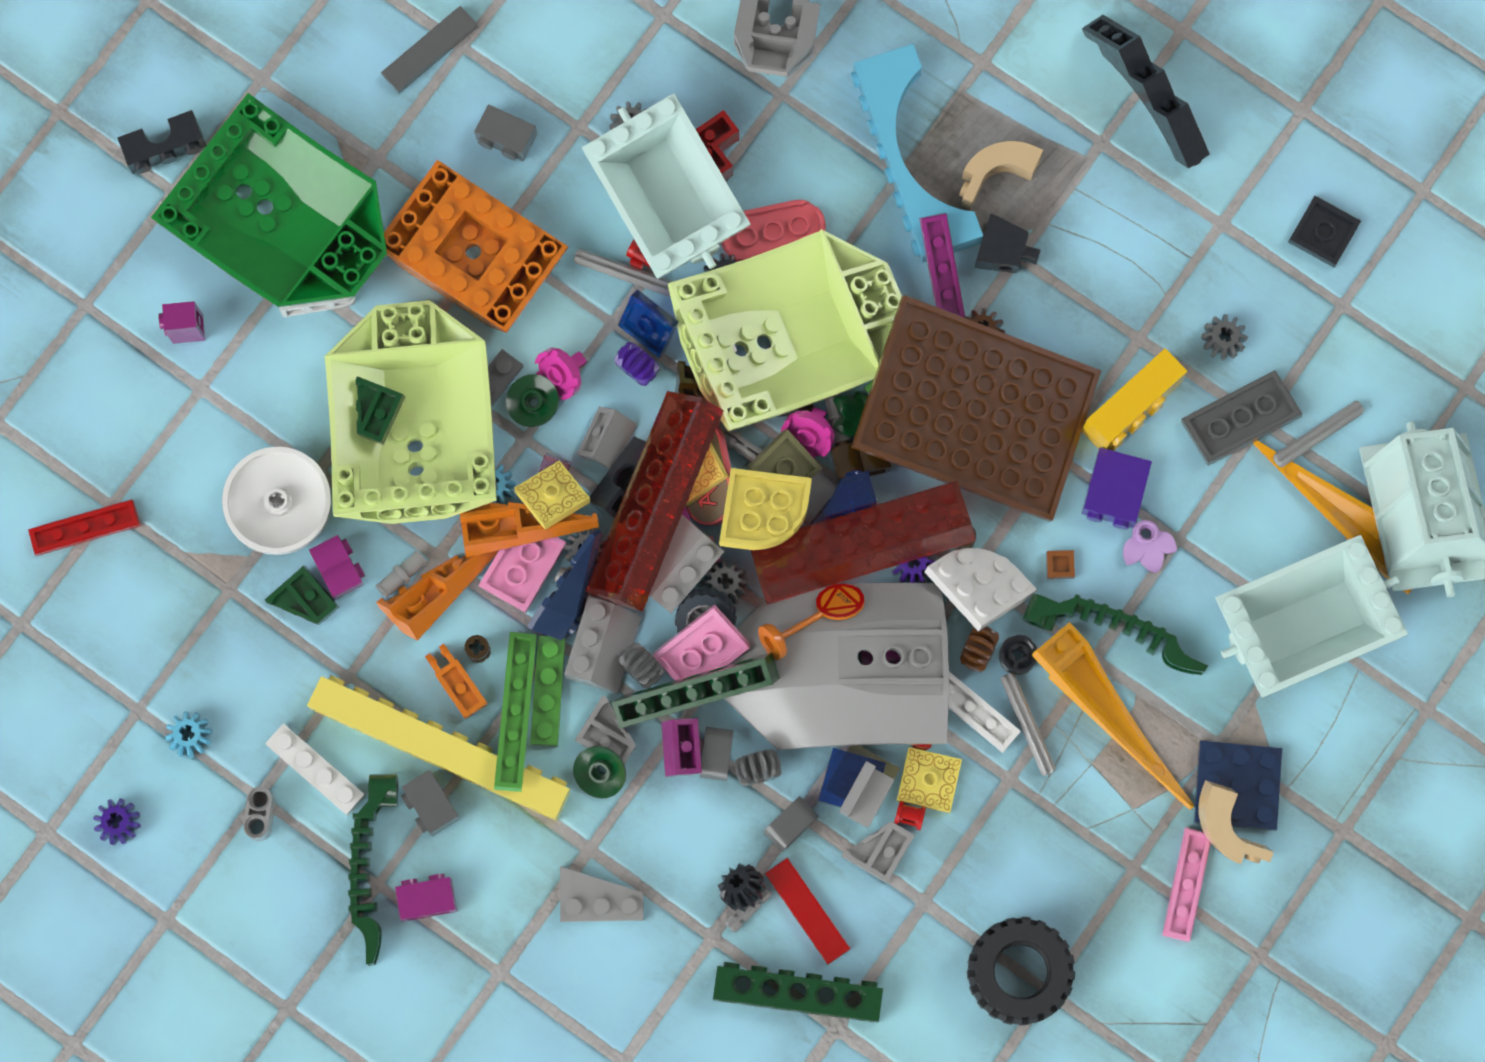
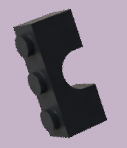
M192 110L167 119L170 125V135L162 143L148 141L142 128L117 137L127 166L132 174L148 172L152 169V166L160 163L170 164L177 157L185 154H197L202 148L207 146L197 118Z
M634 436L590 495V504L602 515L621 524L636 504V501L629 496L633 484L642 478H648L653 481L668 458L653 444Z

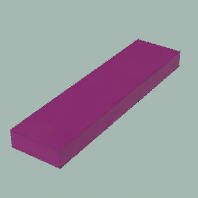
M947 213L921 217L919 222L935 307L964 318L965 311Z

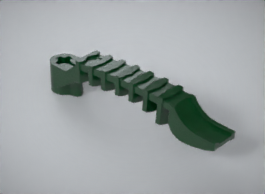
M1032 594L1022 617L1024 622L1032 626L1052 631L1057 618L1067 617L1070 619L1077 612L1081 614L1080 620L1088 622L1090 614L1094 613L1097 614L1093 622L1096 625L1102 626L1106 617L1111 619L1108 628L1114 631L1117 630L1120 623L1125 624L1122 634L1130 637L1133 629L1139 630L1140 632L1135 642L1141 645L1144 644L1148 635L1153 636L1146 650L1152 656L1155 654L1161 641L1165 642L1166 644L1162 650V660L1169 668L1187 674L1202 675L1208 665L1187 656L1179 647L1176 636L1167 633L1165 628H1158L1152 625V622L1142 621L1138 619V616L1134 614L1128 615L1121 609L1109 608V605L1105 603L1100 605L1092 599H1082L1078 594L1074 598L1060 603L1038 594Z
M370 774L368 801L358 813H353L354 828H351L353 841L350 843L352 852L349 859L351 870L350 874H348L350 889L348 890L350 905L348 910L351 914V923L362 932L365 938L366 965L368 966L376 965L381 948L382 931L379 923L372 918L360 917V913L378 911L377 902L359 904V898L372 897V888L359 889L360 882L370 881L369 872L360 873V867L370 866V857L360 858L361 851H372V842H362V836H374V828L369 827V821L377 820V814L382 807H397L399 792L398 774Z

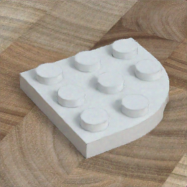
M957 549L938 559L925 570L929 578L977 631L988 626L1030 598L1037 591L1034 585L1006 557L985 549Z

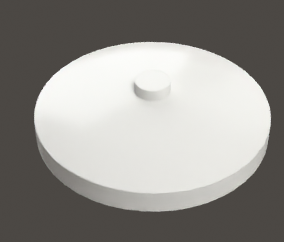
M268 447L247 455L233 468L225 482L222 506L228 526L243 544L261 553L283 555L303 549L320 535L331 513L332 495L324 472L312 458L292 448Z

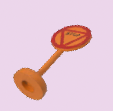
M842 583L828 586L816 598V607L819 612L782 633L774 625L766 623L758 628L760 641L766 652L772 653L774 660L779 661L787 654L785 638L823 616L833 620H846L856 616L865 605L864 594L859 588L850 584Z

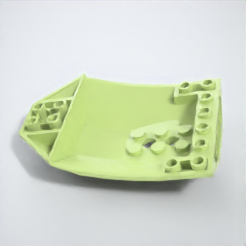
M822 229L765 253L668 284L679 338L701 393L728 431L797 410L873 380L902 297L887 262ZM759 336L767 337L771 342L770 348H761L757 343V338ZM734 344L742 346L745 349L746 355L738 356L734 352Z
M430 300L376 305L324 356L330 420L333 516L396 524L446 519L497 501L491 396L485 340ZM357 376L402 393L405 396L384 445L357 434L358 412L356 411V400H358L355 382ZM413 441H420L423 443V447L418 452H411L408 450L409 444ZM415 467H422L424 469L418 476L410 474V471Z

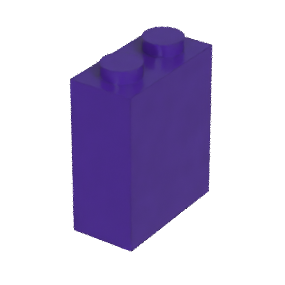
M1100 447L1094 462L1081 514L1087 515L1086 519L1093 522L1101 523L1102 520L1113 522V526L1119 529L1127 530L1129 527L1134 528L1152 461Z

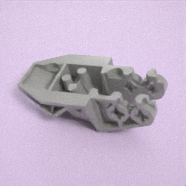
M740 0L734 31V46L747 71L788 77L813 56L821 4L812 3L810 0H793L791 16L786 17L783 26H779L769 22L770 0Z

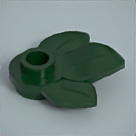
M859 391L854 394L853 398L846 395L835 397L833 402L842 417L834 423L833 429L845 436L854 437L868 397Z

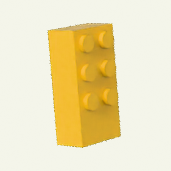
M1164 348L1086 420L1082 433L1098 449L1101 447L1112 451L1117 450L1124 443L1128 432L1134 434L1144 424L1143 421L1147 418L1146 415L1149 414L1152 417L1163 407L1162 404L1167 400L1166 397L1182 383L1188 371Z

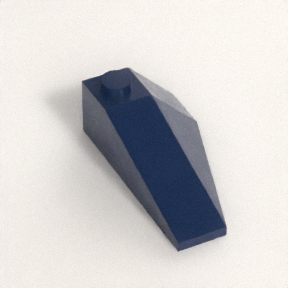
M597 529L589 534L570 562V565L573 566L572 570L567 569L556 582L558 590L552 592L548 598L545 597L527 626L529 629L559 640H563L569 635L573 637L576 634L580 625L579 619L584 611L602 531Z

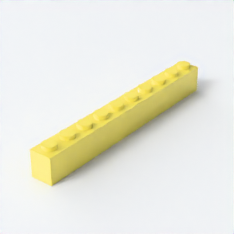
M330 675L329 679L320 677L307 704L311 710L558 821L571 793L570 789L566 787V781L552 776L551 780L541 776L543 771L527 765L523 773L522 792L494 790L497 755L492 754L493 749L480 742H478L477 746L467 742L468 737L456 731H453L452 735L442 731L443 726L434 721L428 720L427 724L417 720L418 714L404 709L403 712L393 709V703L380 697L378 701H375L368 697L369 692L355 686L353 690L344 687L345 682L335 676Z

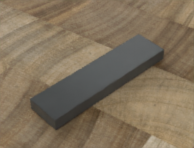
M459 6L381 72L382 76L400 94L478 28L477 23Z

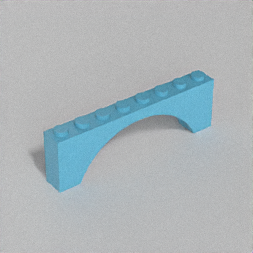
M910 44L854 62L853 72L850 73L854 88L859 87L861 96L858 99L862 111L868 112L870 120L867 121L870 134L871 136L876 135L879 144H876V150L879 159H884L887 168L884 169L886 179L889 184L893 183L896 190L893 193V198L897 208L902 207L904 229L906 232H911L913 241H910L913 254L915 257L919 256L921 263L927 262L919 222L921 217L947 213L953 252L981 244L983 234L975 212L954 208L931 196L915 181L900 155L896 138L897 113L905 94L921 76L922 71L915 46Z

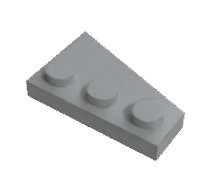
M560 866V922L644 921L643 892Z

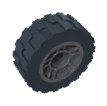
M702 587L700 589H693L678 606L675 615L677 633L714 604L735 626L737 616L736 607L732 604L733 601L726 596V593L718 591L717 588Z

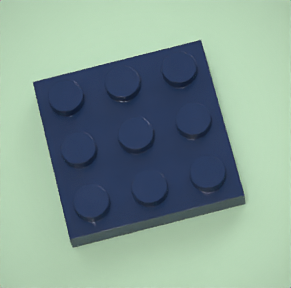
M1200 740L1193 823L1200 824L1199 799L1205 780L1229 787L1238 793L1231 812L1232 827L1276 831L1283 748Z

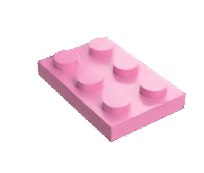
M554 537L499 550L482 578L479 587L522 612L527 613L562 554L564 545L567 542Z
M714 604L653 653V657L656 658L674 680L727 666L747 651L751 644Z

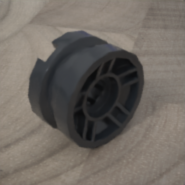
M1025 635L1009 637L1004 641L999 650L1000 665L1008 673H1014L1015 675L1028 673L1037 661L1032 656L1037 650V646L1031 638ZM1017 650L1023 653V657L1019 661L1015 660L1016 657L1013 654Z

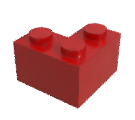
M723 110L695 130L726 181L733 176V165L723 151L739 141V129Z

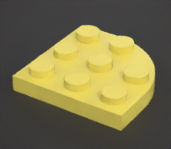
M731 468L719 546L761 550L777 546L788 540L798 531L806 517L812 478Z

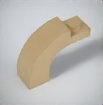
M1004 141L992 144L979 151L969 161L963 171L962 179L966 181L959 196L963 197L961 206L971 210L983 183L994 174L1008 172L1031 181L1042 157L1043 149L1024 142Z
M1205 780L1199 799L1198 811L1201 827L1210 843L1227 858L1239 864L1242 863L1243 857L1255 863H1260L1261 860L1270 862L1274 853L1265 845L1240 838L1233 831L1231 812L1238 793L1229 787Z

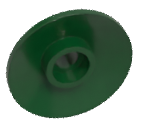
M529 374L517 379L510 386L506 395V408L510 417L516 423L525 427H538L546 424L553 418L559 405V395L554 384L546 377L537 374ZM538 399V405L536 407H531V400Z
M591 746L584 749L576 757L573 765V775L577 785L586 794L595 798H609L616 795L624 786L626 768L622 759L611 749L603 746ZM599 765L603 766L606 772H602L599 769Z

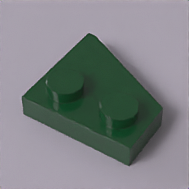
M357 376L355 380L358 400H356V411L358 412L357 434L384 445L405 396L402 393Z
M302 566L265 599L266 603L317 625H320L340 608L306 566Z

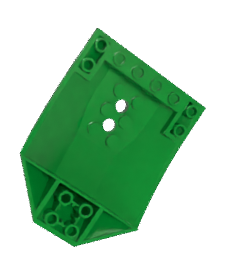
M249 93L239 103L151 216L152 220L190 248L277 307L355 297L387 255L376 180L321 146ZM241 186H248L252 190L251 195L246 199H241L236 194L237 189ZM268 200L273 204V210L269 214H261L258 211L257 207L261 201Z

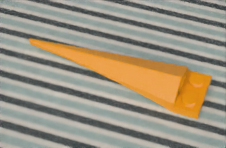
M1258 440L1253 442L1252 444L1347 540L1359 535L1362 536L1377 570L1385 578L1389 579L1373 508L1292 461L1284 467H1279L1273 460L1275 453H1277L1276 451ZM1412 589L1402 591H1404L1408 595L1412 591Z
M1070 622L1039 647L1032 656L1050 674L1048 678L1180 802L1191 810L1194 807L1193 802L1161 761L1132 718L1099 663L1089 642Z

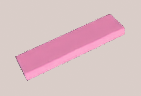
M1184 828L1162 936L1190 942L1211 844L1203 831Z

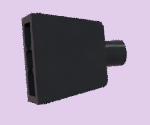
M990 214L974 268L1017 273L1021 261L1036 265L1041 250L1026 245L1029 236L1027 230L994 214Z

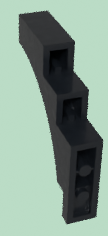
M1101 15L1084 26L1082 30L1085 37L1098 44L1102 56L1115 67L1143 102L1163 134L1175 160L1189 169L1192 166L1198 165L1202 159L1210 155L1189 104L1175 96L1165 70L1151 62L1141 37L1105 15Z

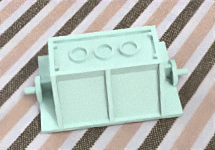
M673 93L632 118L625 107L620 108L618 112L624 123L583 146L582 149L656 278L660 279L689 261L696 264L705 260L709 269L714 268L716 263L712 255L720 249L719 243L751 224L683 107Z
M1409 422L1406 424L1408 431L1397 436L1390 443L1359 448L1388 577L1390 579L1397 576L1399 579V584L1392 586L1391 590L1393 592L1444 585L1447 597H1453L1455 592L1452 583L1485 579V508L1466 433L1458 434L1454 428L1432 431L1416 429L1414 422Z
M1356 536L1215 597L1231 631L1229 634L1231 647L1221 651L1224 659L1235 655L1242 665L1246 663L1261 698H1264L1407 636L1408 633L1387 591L1388 588L1399 584V579L1397 576L1383 581L1362 536Z

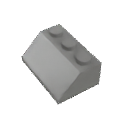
M680 513L628 576L672 614L724 553V550Z
M588 596L564 673L566 679L618 694L625 673V669L619 663L618 658L627 647L634 643L642 616L614 603Z

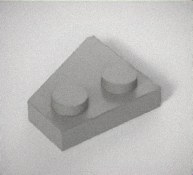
M602 696L575 741L586 748L591 746L609 748L622 759L625 765L636 748V744L625 727L619 728L612 706L607 697Z
M889 822L875 833L843 852L841 857L887 884L915 835L897 824Z

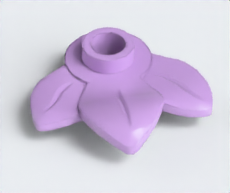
M1142 520L1134 526L1132 537L1124 544L1123 558L1126 565H1132L1140 561L1147 570L1158 573L1163 565L1164 554L1176 552L1177 547L1172 535L1160 531L1154 522ZM1148 530L1150 538H1143L1141 531Z

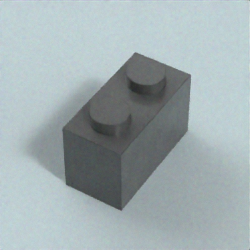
M489 104L474 131L479 145L489 150H492V148L502 151L501 154L513 161L516 158L524 161L537 136L535 125Z
M431 770L402 786L405 794L401 797L409 810L412 808L416 810L419 817L415 821L423 833L428 831L431 836H434L460 820Z

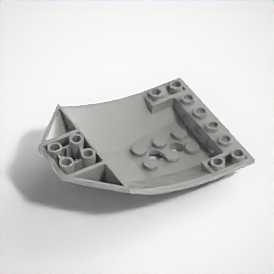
M935 583L850 584L859 588L864 594L865 605L861 612L846 620H833L823 616L785 638L787 654L779 661L774 660L780 679L773 685L725 698L778 751L850 745L947 744L949 662L947 624L942 591ZM831 585L775 590L737 628L751 645L747 651L730 664L768 654L760 641L758 628L766 623L772 624L782 633L819 612L816 607V598L823 589ZM888 651L897 652L900 656V662L890 664L886 660V653ZM859 652H870L873 656L872 663L870 665L860 664L857 659Z

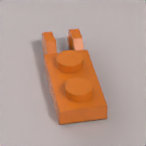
M445 644L439 646L440 652L444 658H447L450 664L440 669L433 655L429 653L425 658L436 672L435 676L466 720L487 706L488 703L457 659L455 660Z

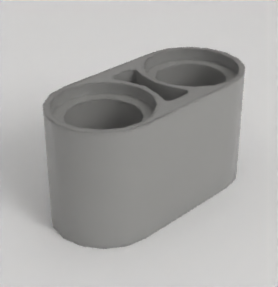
M264 787L251 789L246 801L243 827L246 835L255 841L266 840L271 835L273 827L275 797ZM259 794H267L268 801L266 805L256 807V797ZM263 821L264 830L260 834L254 835L251 831L253 823Z

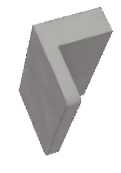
M599 406L577 455L583 459L596 461L610 470L628 445L636 428V423L615 409Z
M866 761L839 813L868 828L894 780L876 770V766Z

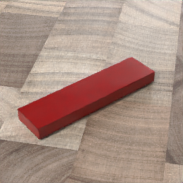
M131 499L28 529L34 555L40 556L140 527L141 525L135 502Z
M788 858L765 873L827 965L850 950L846 941Z

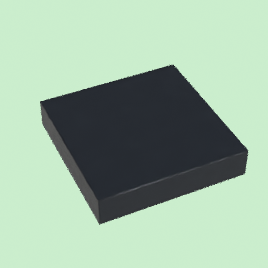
M1314 196L1288 243L1335 268L1361 220Z

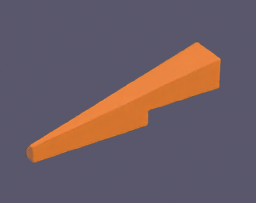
M491 502L460 513L466 558L599 527L597 514L592 513V516L575 514L574 512L545 530L525 504L508 502V505Z
M499 550L467 558L466 555L462 558L456 555L421 575L422 579L408 589L402 586L398 588L399 594L387 601L381 598L376 603L404 634L418 641L496 556Z

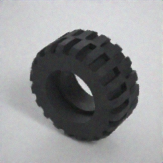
M1030 917L1008 918L1002 922H997L986 930L974 944L967 962L969 989L976 998L980 1008L988 1012V1015L994 1019H999L1006 1024H1017L1019 1026L1040 1022L1059 1010L1064 1005L1067 997L1070 996L1073 989L1072 983L1075 980L1074 957L1070 954L1069 945L1066 940L1059 936L1060 933L1055 928L1052 929L1047 926L1045 922L1032 920ZM1015 945H1025L1035 949L1043 957L1047 968V976L1042 988L1036 994L1025 998H1018L1007 994L1000 988L995 978V963L999 955L1005 949Z

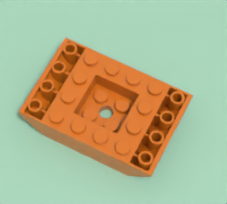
M439 160L434 163L384 232L387 256L400 268L485 325L504 333L509 331L568 249L567 245ZM471 247H478L481 249V255L476 259H471L466 255L467 250Z

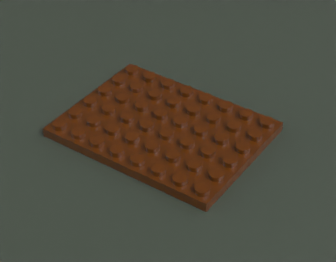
M903 295L900 299L851 448L1051 522L1054 519L1101 370Z

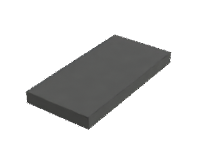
M1276 370L1187 415L1181 419V423L1209 466L1301 418L1302 412Z

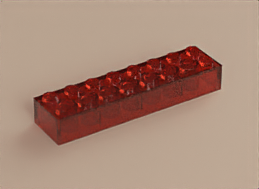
M670 391L666 392L586 592L604 601L643 612L724 412L723 409L701 397Z
M953 481L799 528L792 537L777 546L750 551L761 589L768 605L975 542L976 540L958 481Z

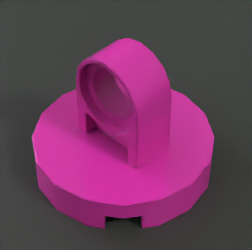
M551 347L538 354L535 359V364L538 363L539 371L536 374L549 379L556 387L558 395L562 397L560 400H566L577 394L580 390L581 376L579 369L588 361L580 351L570 357L563 350Z
M814 407L812 412L796 411L790 414L781 427V432L784 429L789 430L813 458L821 455L822 457L826 456L834 444L835 435L833 429L825 420L827 412L817 407Z

